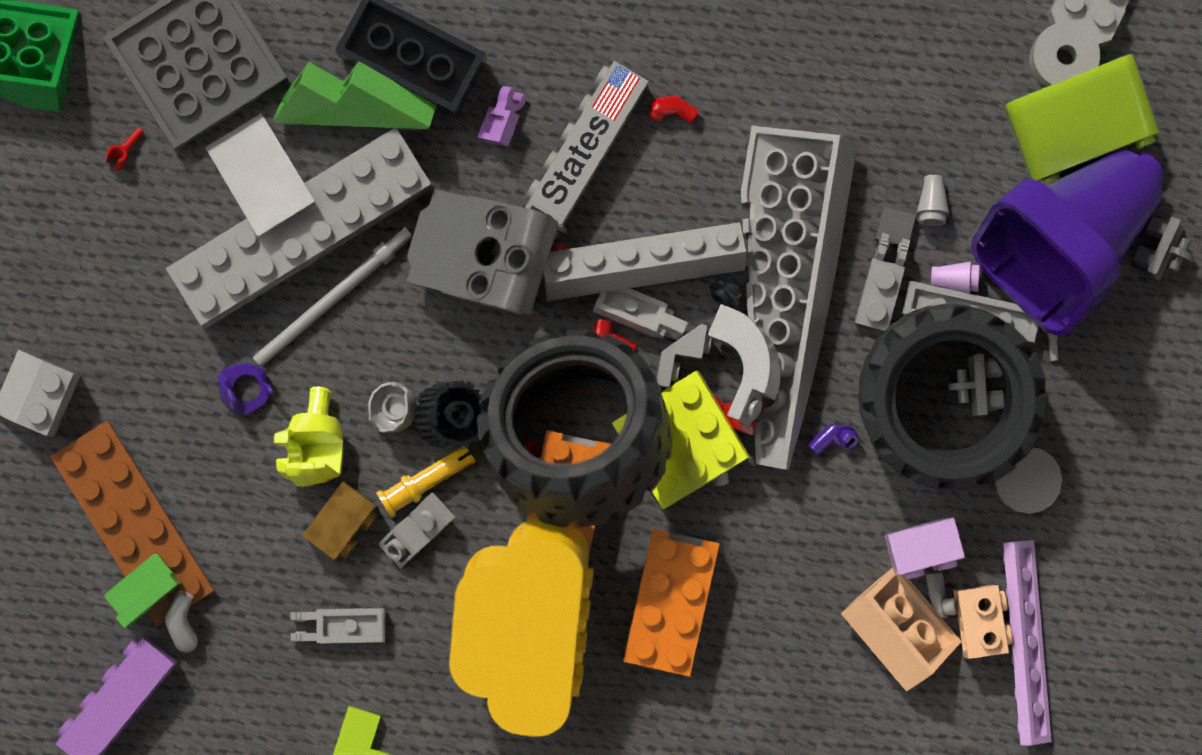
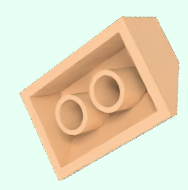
M893 567L860 594L841 613L906 692L931 676L961 643L959 637L943 618L936 614L932 605L910 579L905 580L904 574L895 575Z

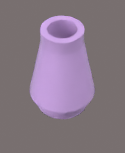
M970 261L940 267L932 266L931 285L970 294V291L978 292L980 265H971Z

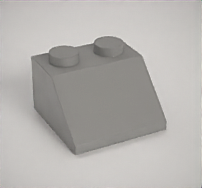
M18 350L0 391V416L43 435L55 437L81 375Z

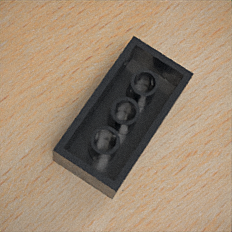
M361 0L335 49L340 59L354 66L358 62L365 64L436 104L437 109L455 118L460 113L487 61L485 52L384 0Z

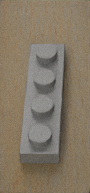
M909 281L902 314L906 315L925 306L945 303L969 305L993 313L1010 323L1028 342H1035L1038 325L1017 304Z

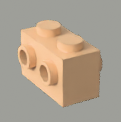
M998 585L953 590L954 598L958 603L957 618L963 656L971 659L1009 653L1008 645L1012 644V634L1009 624L1004 625L1002 611H1007L1004 591H999ZM981 599H984L985 606L980 610L978 603ZM989 632L990 640L985 643L984 635Z

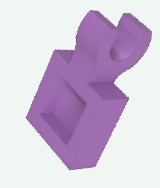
M503 86L499 91L496 107H488L477 137L485 142L508 147L519 119V115L514 112L523 107L526 95L514 92L512 87Z

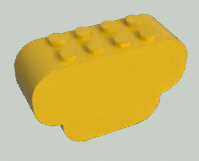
M539 518L522 523L512 533L507 547L490 546L475 553L469 560L464 576L456 589L449 664L451 675L463 691L476 697L488 698V709L493 720L510 733L526 736H545L555 732L566 721L573 697H579L580 685H582L584 665H582L583 654L586 651L587 633L584 632L590 614L591 601H588L593 583L594 568H588L589 548L587 541L580 530L572 524H569L567 527H560L543 523Z

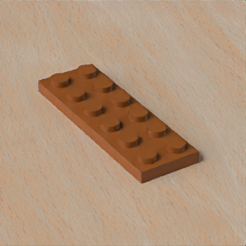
M108 420L50 456L125 577L153 554H159L182 582L178 588L147 612L156 627L165 623V615L178 590H183L193 595L190 606L215 591Z

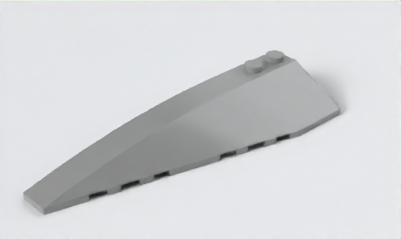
M751 126L741 187V203H750V219H742L743 233L749 234L745 263L749 274V282L746 284L748 318L759 325L772 340L778 353L781 372L776 399L774 401L763 396L762 407L764 412L759 414L757 417L759 423L754 426L756 464L789 470L804 417L836 275L858 141L842 135Z

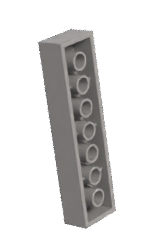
M393 128L305 182L304 184L312 195L314 202L262 235L257 236L248 219H245L165 268L202 327H210L433 189L432 184L397 128Z

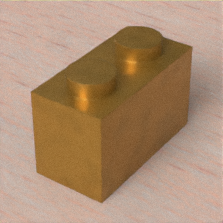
M342 482L302 536L333 560H337L340 555L346 558L357 544L353 538L361 528L367 531L378 515L373 512L377 505L348 483Z

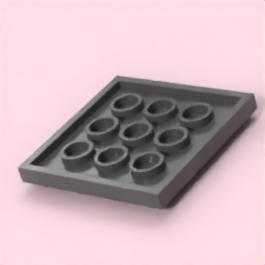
M160 0L103 36L108 47L175 150H178L288 80L238 0Z

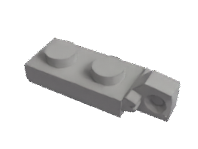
M631 288L600 292L593 312L660 339L666 336L679 340L683 337L688 322L674 317V311L667 308V303Z

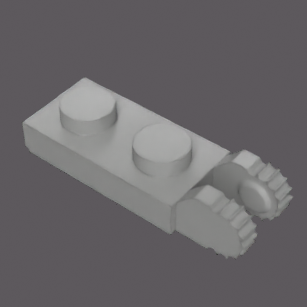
M882 233L875 258L871 259L855 323L885 331L889 327L904 274L905 266L903 265L910 240L902 238L897 248V257L894 264L883 261L890 240L888 234Z
M385 608L317 609L316 612H290L291 620L296 622L317 620V633L296 631L291 633V641H317V643L385 642Z

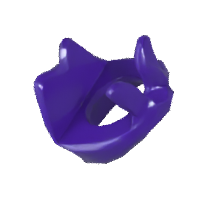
M251 363L237 364L222 370L218 376L220 398L223 404L237 416L249 415L258 411L266 405L270 394H273V389L270 386L271 379L266 374L263 365H260L258 369ZM249 375L257 379L260 385V392L253 401H241L234 394L233 385L240 376Z

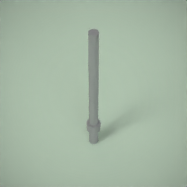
M404 227L386 244L380 243L373 249L374 254L254 355L253 359L259 366L265 365L383 263L387 265L395 258L394 253L409 242L413 235Z

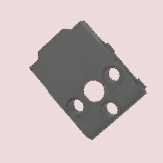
M434 189L430 205L420 211L407 254L411 265L407 283L469 303L533 319H540L542 314L533 311L532 308L555 231L566 234L567 229L564 225L558 224V221L553 219L552 216L543 212L475 196L467 197ZM497 239L501 247L498 260L490 266H482L477 257L480 244L484 240Z

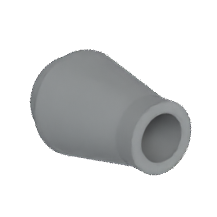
M927 175L924 177V185L916 213L919 216V223L922 225H945L946 217L950 216L943 176Z

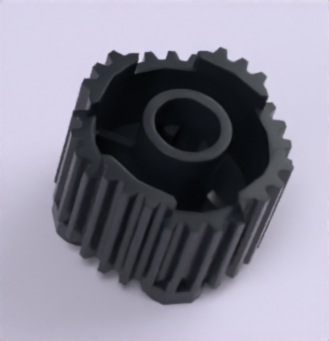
M462 380L439 382V384H433L432 387L425 388L419 394V405H415V408L418 409L417 412H414V415L417 416V419L414 421L419 424L416 427L417 434L423 441H430L431 446L436 445V448L461 449L472 446V443H477V438H479L477 419L478 415L483 414L480 406L483 394H479L480 390L474 389V385H471V382H464Z

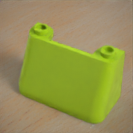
M1133 54L1115 59L1007 103L1004 107V113L1030 178L1040 181L1045 185L1061 179L1059 173L1121 147L1135 144L1136 148L1140 149L1155 143L1154 136L1160 133Z

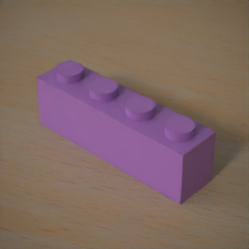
M144 637L140 641L135 638L124 650L123 655L126 658L119 667L113 665L102 677L101 681L105 684L96 694L91 691L82 701L79 707L83 711L75 720L70 717L59 729L58 734L61 735V738L57 741L56 745L68 755H103L177 665L178 661L149 637Z

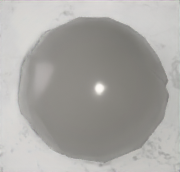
M399 382L383 383L372 392L369 399V421L382 433L403 431L413 423L416 417L414 412H417V408H415L417 402L414 394Z

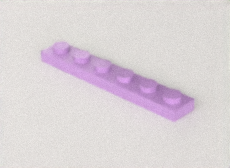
M1034 540L1003 543V562L1006 570V596L1009 605V626L1012 634V664L1015 675V698L1017 700L1020 745L1032 746L1052 741Z

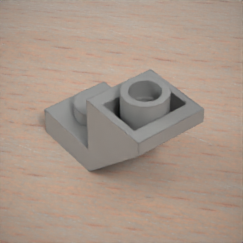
M700 324L661 352L657 382L660 387L669 388L670 382H677L680 363L674 362L675 356L701 360L703 353L709 354L712 338L706 333L707 325Z
M432 492L403 521L395 526L378 545L401 569L436 537L455 516Z

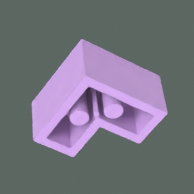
M942 518L884 535L894 574H904L905 580L925 575L924 568L932 566L933 570L938 571L958 566L956 560L965 558L954 518Z

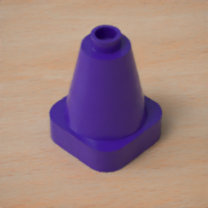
M1120 150L1047 186L1034 179L1022 180L991 207L972 239L971 248L973 256L983 272L1039 327L1050 334L1065 336L1098 307L1119 278L1120 261L1162 200L1163 188L1161 183L1164 180L1163 169L1158 161L1146 152L1138 151L1133 153Z

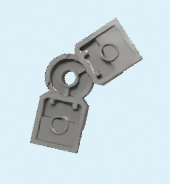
M1054 0L1047 14L1051 26L1037 37L1030 50V68L1037 81L1048 87L1098 67L1100 62L1099 47L1106 45L1112 40L1126 11L1125 8L1129 0ZM1064 49L1071 54L1072 63L1070 65H1064L1057 59L1058 50Z

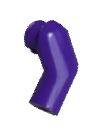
M829 424L808 444V447L819 457L830 445L849 449L855 447L858 444L859 436L855 429L850 426Z

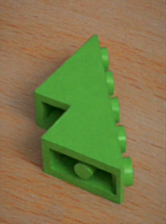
M308 62L282 98L273 122L290 125L428 129L432 123L437 105L361 62L356 64L345 81Z

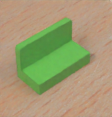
M153 554L105 594V598L119 614L116 619L124 628H127L178 588L182 582L159 554Z

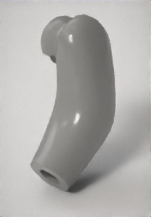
M178 590L165 615V624L175 647L181 652L188 653L193 651L198 643L197 635L187 618L193 595L186 591Z

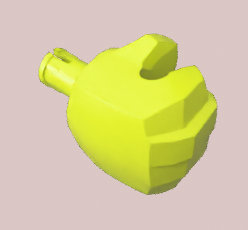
M325 387L310 388L308 412L294 415L286 430L274 434V443L285 446L288 452L287 458L276 459L277 471L283 478L292 481L296 486L304 487L325 483L341 475L343 464V430L339 420L328 416L331 391Z

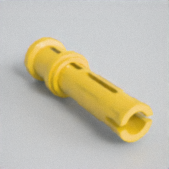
M468 448L457 449L410 478L409 475H404L401 477V482L384 492L382 490L376 492L391 518L396 516V511L409 503L420 502L421 494L435 487L469 465L476 463L472 454L461 461L458 460L469 453Z

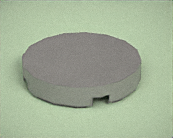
M1032 448L1028 456L1015 465L1016 468L995 481L996 493L1003 504L1016 512L1030 514L1043 511L1054 503L1060 494L1062 476L1059 465L1050 454L1042 449Z

